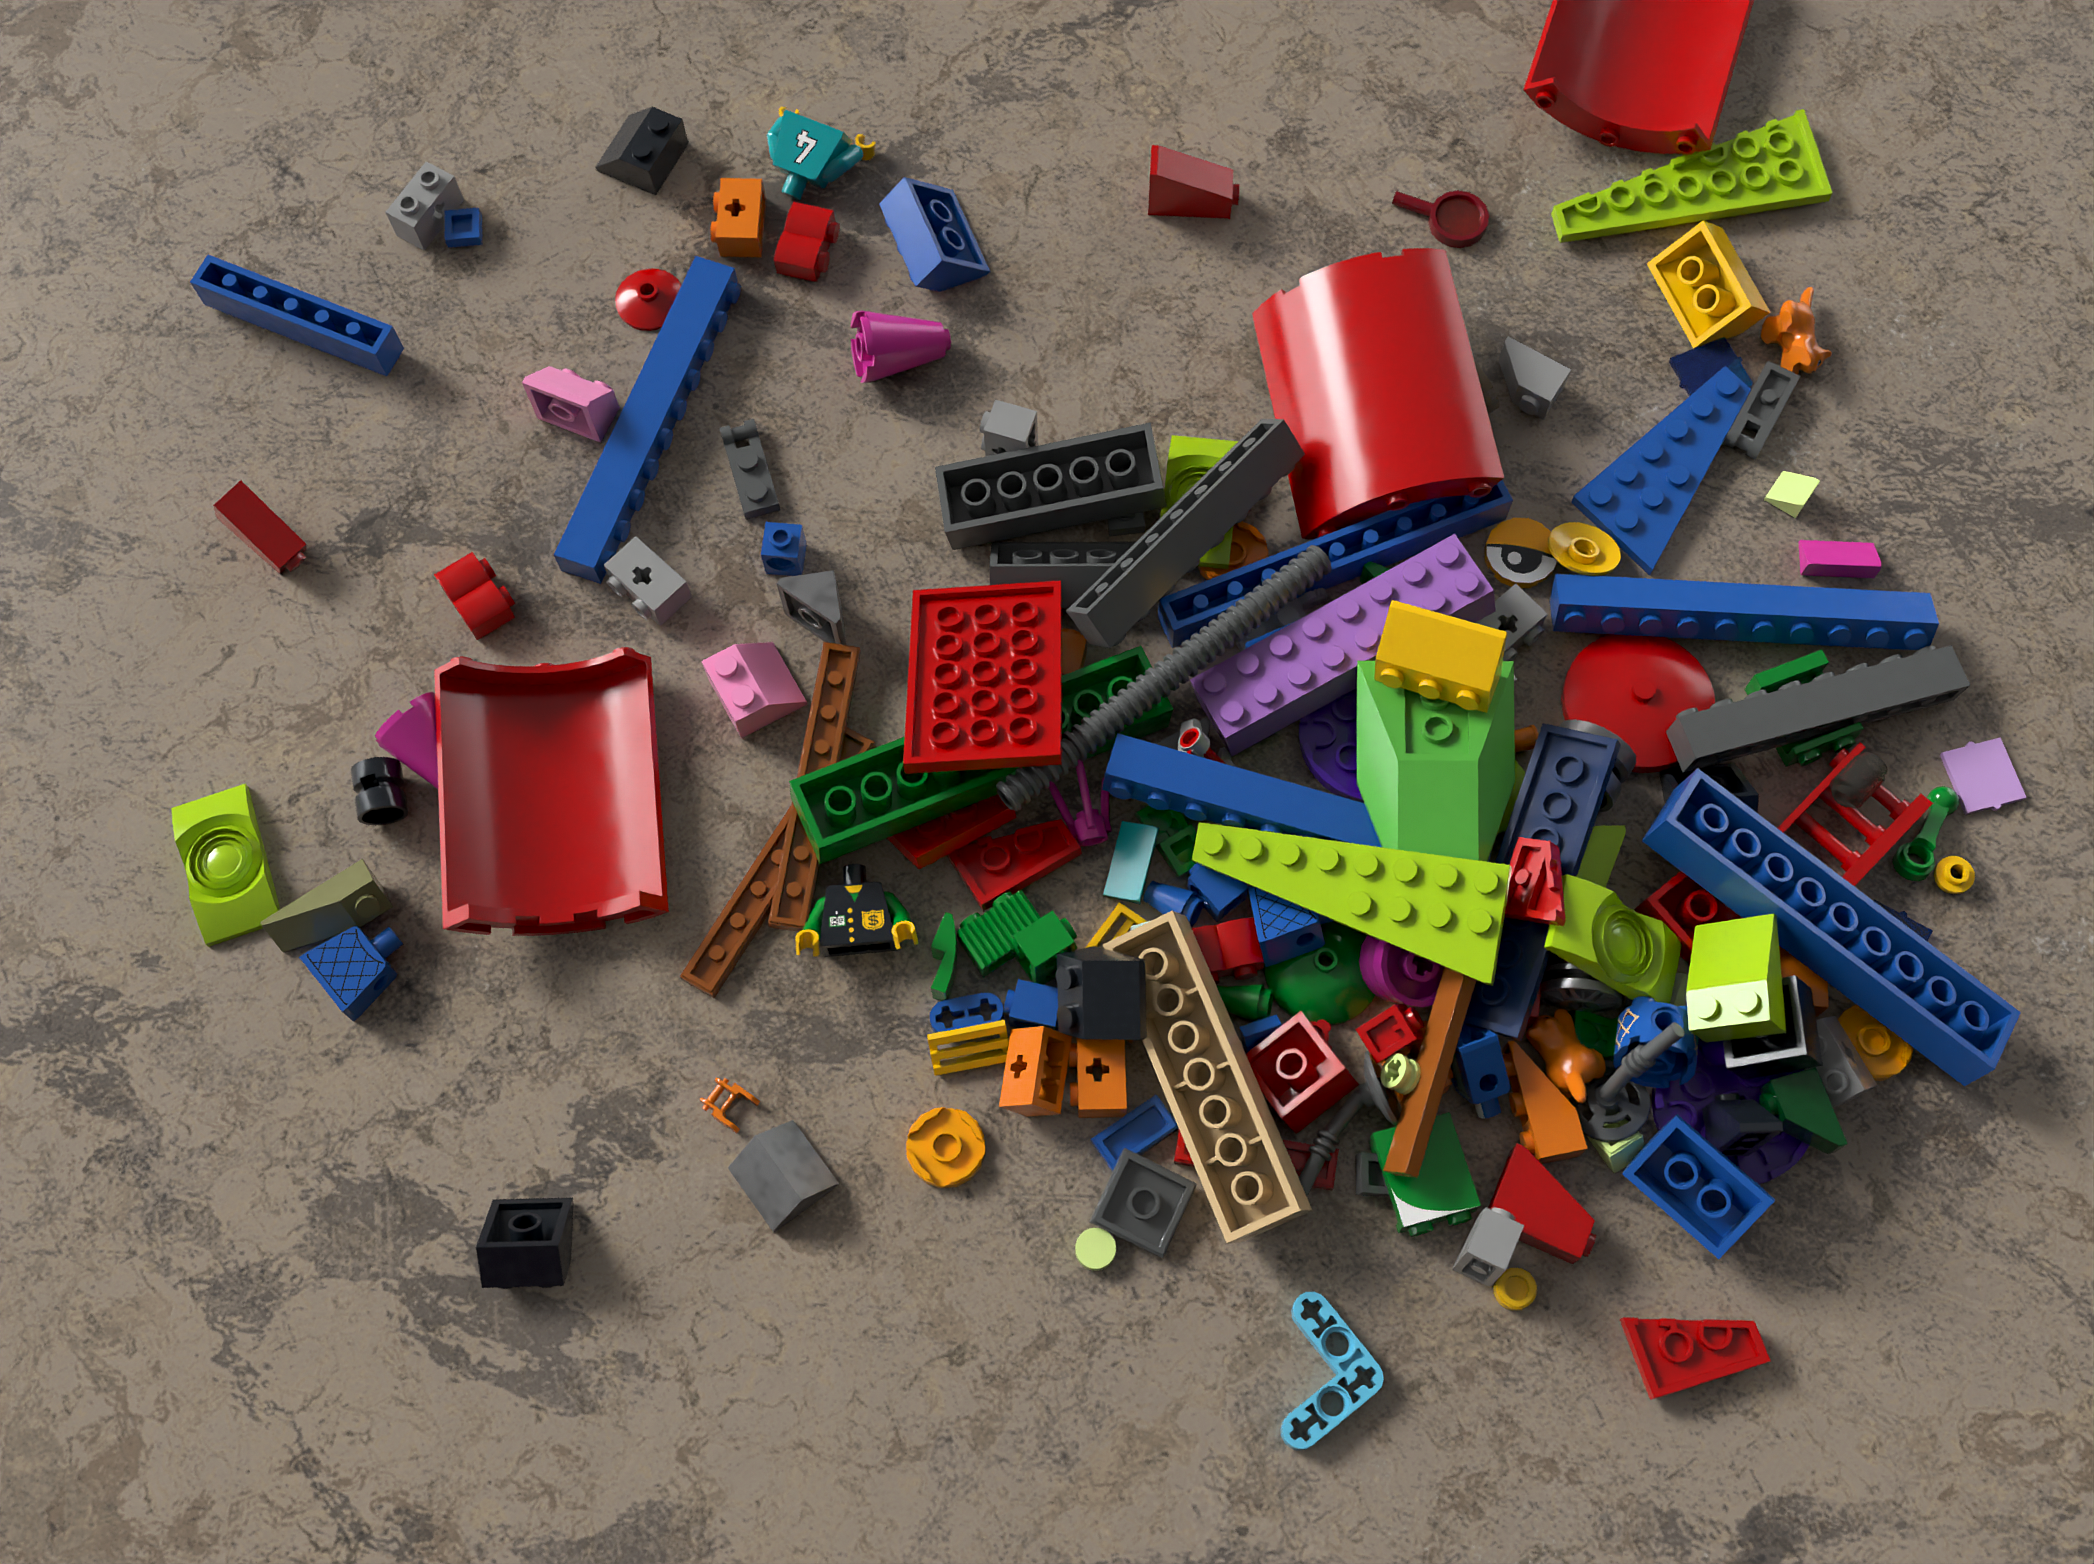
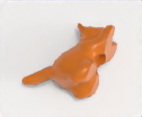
M1812 287L1806 288L1801 295L1800 302H1794L1793 300L1784 302L1780 308L1779 315L1768 316L1761 328V338L1766 344L1777 343L1781 346V367L1797 375L1799 370L1808 374L1816 372L1823 364V361L1832 356L1831 351L1819 347L1816 341L1815 318L1811 309L1814 294Z
M1566 1009L1556 1010L1554 1018L1547 1015L1539 1016L1534 1022L1533 1028L1527 1030L1526 1037L1545 1061L1547 1077L1566 1098L1573 1096L1577 1102H1585L1587 1095L1585 1084L1593 1078H1601L1606 1071L1603 1055L1595 1049H1589L1580 1043L1576 1035L1572 1016Z

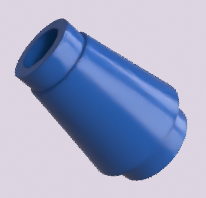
M1152 881L1149 884L1143 898L1144 902L1150 904V906L1163 915L1170 911H1175L1187 916L1191 927L1198 920L1204 905V900L1197 897V892Z

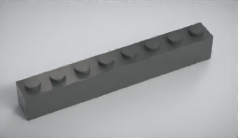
M1261 419L1066 610L1089 645L1111 648L1121 643L1126 637V632L1136 622L1146 618L1151 612L1150 608L1160 598L1170 594L1176 586L1175 583L1185 573L1195 569L1200 563L1199 559L1209 549L1219 545L1223 541L1224 535L1234 525L1243 521L1247 517L1248 511L1258 501L1266 498L1271 493L1272 487L1282 477L1287 476L1295 469V464L1305 453L1284 419Z
M1931 645L1905 658L1901 654H1896L1882 660L1878 665L1869 667L1868 663H1862L1848 669L1844 674L1835 675L1834 672H1827L1814 678L1812 682L1801 684L1800 681H1793L1783 685L1778 691L1767 693L1766 690H1759L1747 695L1741 701L1733 702L1732 699H1724L1713 704L1710 709L1698 711L1697 708H1690L1675 716L1676 720L1667 729L1666 733L1682 772H1687L1826 735L1861 722L1863 725L1953 701L1970 686V683L1952 645L1939 649Z

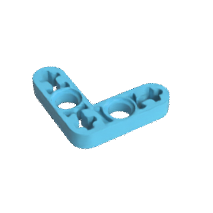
M1313 1291L1305 1292L1295 1300L1291 1310L1292 1319L1336 1376L1283 1420L1280 1428L1281 1437L1288 1447L1297 1451L1306 1450L1319 1441L1376 1394L1382 1387L1384 1380L1383 1371L1379 1364L1327 1299ZM1305 1301L1309 1305L1317 1303L1320 1306L1317 1315L1323 1324L1329 1318L1335 1323V1325L1326 1328L1319 1338L1313 1333V1331L1319 1329V1325L1313 1318L1304 1320L1301 1317V1313L1304 1310L1301 1303ZM1339 1333L1346 1337L1349 1348L1345 1355L1334 1356L1328 1352L1325 1344L1328 1335ZM1356 1368L1363 1372L1370 1369L1374 1374L1370 1379L1373 1387L1369 1389L1366 1385L1360 1386L1352 1393L1358 1398V1401L1353 1403L1348 1391L1338 1385L1337 1382L1343 1379L1347 1387L1357 1378ZM1327 1392L1337 1393L1342 1398L1344 1404L1341 1414L1337 1416L1325 1414L1320 1405L1321 1397ZM1311 1405L1316 1417L1327 1426L1321 1430L1318 1422H1316L1307 1430L1306 1433L1310 1439L1306 1442L1301 1437L1296 1440L1292 1439L1290 1433L1293 1430V1426L1290 1422L1295 1419L1301 1424L1307 1420L1312 1414L1306 1411L1305 1408Z

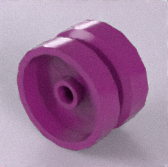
M1367 935L1361 945L1359 966L1362 979L1373 994L1384 1001L1410 1006L1426 1007L1434 1004L1444 966Z

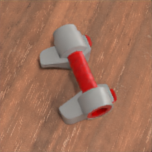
M1194 718L1182 722L1178 740V751L1237 767L1231 761V755L1225 747L1220 748L1218 754L1209 747L1210 739L1202 732L1200 721Z

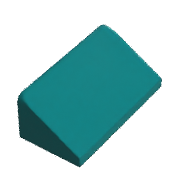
M1122 821L1103 896L1141 904L1159 834L1158 827Z

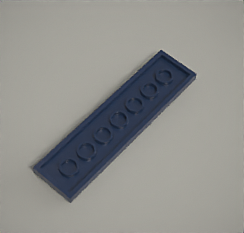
M1545 723L1542 724L1495 863L1510 864L1518 837L1551 841L1560 850L1562 876L1568 874L1577 877L1621 746L1618 739ZM1504 917L1494 984L1487 985L1476 980L1463 1025L1491 1030L1497 1035L1522 1042L1551 952L1544 948L1550 924Z

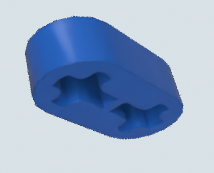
M978 993L943 1000L932 1008L930 1024L933 1032L938 1033L1001 1021L1004 1018L1003 1004L992 993ZM984 1003H988L990 1009H997L996 1012L991 1014V1020L984 1021L982 1015L969 1017V1014L980 1012L981 1005ZM950 1011L954 1017L965 1015L964 1018L953 1020V1027L945 1028L943 1022L937 1023V1020L943 1018L942 1012Z

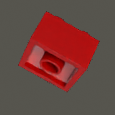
M1301 1011L1246 1053L1262 1093L1283 1121L1296 1134L1359 1085Z

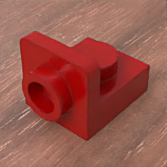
M1394 1004L1355 1030L1375 1063L1381 1064L1391 1055L1402 1051L1409 1045L1421 1042L1424 1037L1421 1029L1425 1026L1420 1015L1413 1007L1408 1008L1405 1004Z

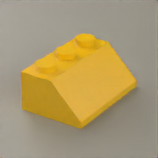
M1703 220L1647 263L1693 349H1700L1742 334L1771 313L1722 227Z
M1392 600L1376 655L1374 680L1382 682L1390 688H1403L1420 693L1428 699H1441L1455 703L1466 710H1479L1487 713L1501 676L1507 632Z

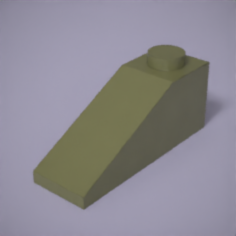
M361 859L260 923L280 950L285 952L339 935L354 926L360 928L393 906L381 883L365 861Z

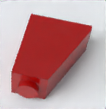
M1151 145L1148 215L1230 219L1232 205H1238L1240 184H1233L1234 169L1163 146Z
M241 480L213 505L216 518L279 574L286 568L292 572L307 558L303 554L307 550V544Z
M1517 1143L1509 1152L1488 1209L1500 1208L1514 1215L1515 1221L1524 1225L1518 1240L1570 1264H1574L1582 1256L1588 1257L1596 1240V1234L1591 1233L1595 1220L1525 1146Z

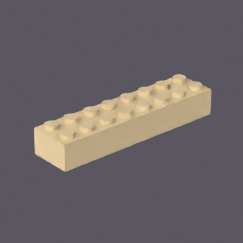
M1170 911L1103 944L1104 949L1145 959L1147 1038L1142 1039L1226 1243H1241L1313 1211L1187 916Z

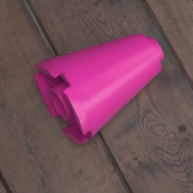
M855 311L852 314L851 328H857V334L855 339H851V351L857 377H862L861 383H870L944 358L946 350L951 348L950 332L948 329L943 328L941 322L869 311Z
M428 692L411 700L410 703L413 707L403 714L400 710L392 714L378 729L375 737L377 739L376 742L381 748L438 789L435 693Z

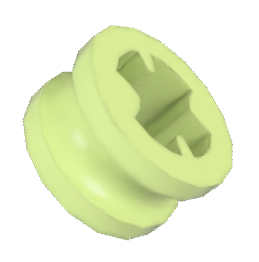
M1393 1054L1382 1067L1381 1082L1386 1088L1393 1089L1397 1093L1408 1094L1415 1089L1419 1082L1421 1074L1420 1065L1415 1060L1407 1059L1402 1054Z

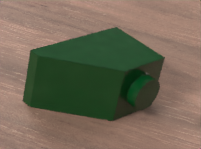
M1816 1067L1770 1080L1759 1089L1761 1093L1759 1096L1760 1105L1782 1122L1783 1132L1826 1154L1834 1153L1848 1144Z

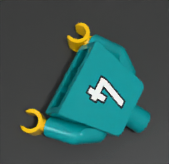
M780 107L779 118L767 133L769 154L773 160V165L781 173L788 175L781 193L796 200H801L807 183L824 189L829 182L835 181L860 160L867 161L875 155L876 142L872 141L870 145H864L865 135L858 134L855 144L851 145L852 140L843 131L801 116L798 109L795 112H791L786 107Z

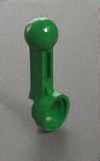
M1939 786L1930 791L1927 799L1933 804L1929 807L1928 814L1918 835L1912 842L1901 845L1893 856L1892 863L1894 869L1907 880L1922 881L1930 875L1935 867L1933 851L1936 848L1937 835L1946 816L1953 814L1959 805V797L1950 787ZM1908 853L1918 855L1924 864L1914 863L1908 857Z

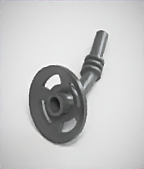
M1672 1023L1645 1046L1638 1045L1622 1058V1065L1617 1070L1615 1067H1606L1603 1076L1611 1075L1610 1078L1596 1080L1591 1085L1585 1084L1588 1105L1594 1114L1589 1122L1581 1114L1576 1099L1573 1096L1568 1098V1101L1577 1110L1583 1134L1598 1141L1616 1142L1633 1136L1644 1126L1650 1112L1649 1094L1645 1086L1630 1080L1633 1077H1640L1655 1064V1059L1684 1036V1030L1679 1024ZM1628 1082L1632 1084L1638 1093L1639 1106L1629 1103V1096L1624 1088ZM1627 1116L1631 1119L1623 1126L1604 1128V1123H1617L1624 1120Z
M1366 1051L1364 1055L1366 1082L1358 1085L1359 1089L1351 1094L1325 1128L1317 1131L1316 1134L1319 1138H1314L1312 1142L1315 1146H1310L1308 1149L1311 1154L1299 1176L1306 1196H1308L1325 1161L1331 1160L1332 1156L1329 1153H1334L1336 1148L1333 1145H1338L1340 1142L1337 1137L1363 1105L1366 1104L1367 1107L1376 1105L1386 1119L1394 1126H1397L1400 1114L1391 1089L1386 1088L1382 1084V1069L1379 1064L1375 1063L1369 1051Z

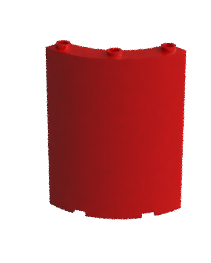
M1553 0L1523 91L1538 108L1555 120L1582 135L1599 141L1605 146H1616L1639 152L1684 155L1711 150L1754 0Z
M1408 248L1402 249V255L1383 258L1381 252H1375L1340 261L1301 277L1298 287L1287 293L1282 289L1279 290L1252 313L1275 419L1285 420L1305 453L1295 464V469L1288 474L1302 539L1314 540L1385 511L1401 510L1409 504L1419 501L1469 495L1473 498L1482 497L1489 494L1491 489L1504 479L1448 257L1444 249Z
M620 647L613 650L612 653L600 657L560 665L539 663L535 666H506L477 662L469 657L460 656L454 657L450 662L434 670L443 929L490 935L491 928H512V936L559 935L606 929L605 921L624 918V923L631 924L668 913L651 657L635 652L630 647Z

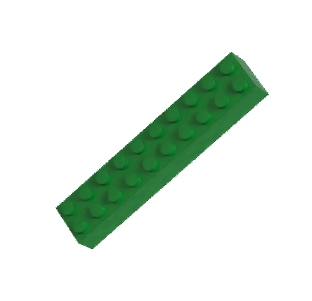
M1141 645L1062 675V734L1065 731L1072 732L1071 727L1073 725H1081L1082 718H1090V712L1093 710L1099 711V706L1102 703L1108 704V699L1111 696L1118 697V691L1121 689L1127 690V684L1130 682L1136 683V677L1141 674L1145 676V671L1150 667L1152 668ZM1161 697V702L1157 705L1152 704L1150 711H1143L1141 718H1133L1134 723L1130 726L1124 725V731L1119 734L1139 739L1167 728L1173 712V707L1168 697ZM1115 732V737L1112 740L1106 739V744L1103 747L1096 746L1097 751L1094 754L1087 753V759L1113 749L1118 732ZM904 736L790 780V795L819 864H822L998 794L996 784L1000 781L1005 783L1006 776L1009 774L1015 775V769L1018 767L905 774L903 765Z

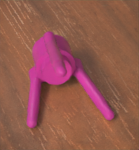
M1078 760L1076 771L1084 810L1076 814L1077 820H1073L1055 783L1049 782V790L1068 830L1077 839L1080 846H1092L1105 842L1108 839L1107 833L1112 831L1109 821V792L1101 790V815H1099L1098 809H1092L1083 761Z

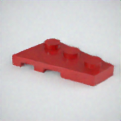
M997 794L887 839L920 870L1015 819L1016 813L1014 810L1009 809Z
M1058 819L1017 829L1014 834L992 839L991 836L977 839L978 843L961 847L946 856L984 912L992 907V903L999 896L1007 892L1012 894L1018 892L1080 856L1082 851L1064 822Z
M1622 1317L1619 1319L1650 1400L1771 1361L1755 1321L1676 1320L1673 1318L1638 1319L1634 1317Z

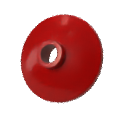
M653 268L637 271L629 275L620 284L616 292L615 305L617 312L627 325L642 331L659 330L682 284L674 275L661 269ZM647 292H653L650 295H644Z

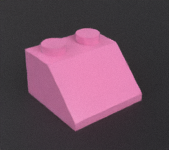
M548 366L526 376L522 381L537 419L600 443L620 408L615 393L609 385L601 381L593 383L585 380L569 369L561 371Z
M773 642L734 644L701 661L708 680L741 738L807 705L806 699Z

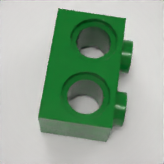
M1052 910L1013 935L1015 959L1031 982L1044 985L1056 977L1057 954L1077 950V945L1074 941L1077 938L1076 932L1066 918L1059 920Z

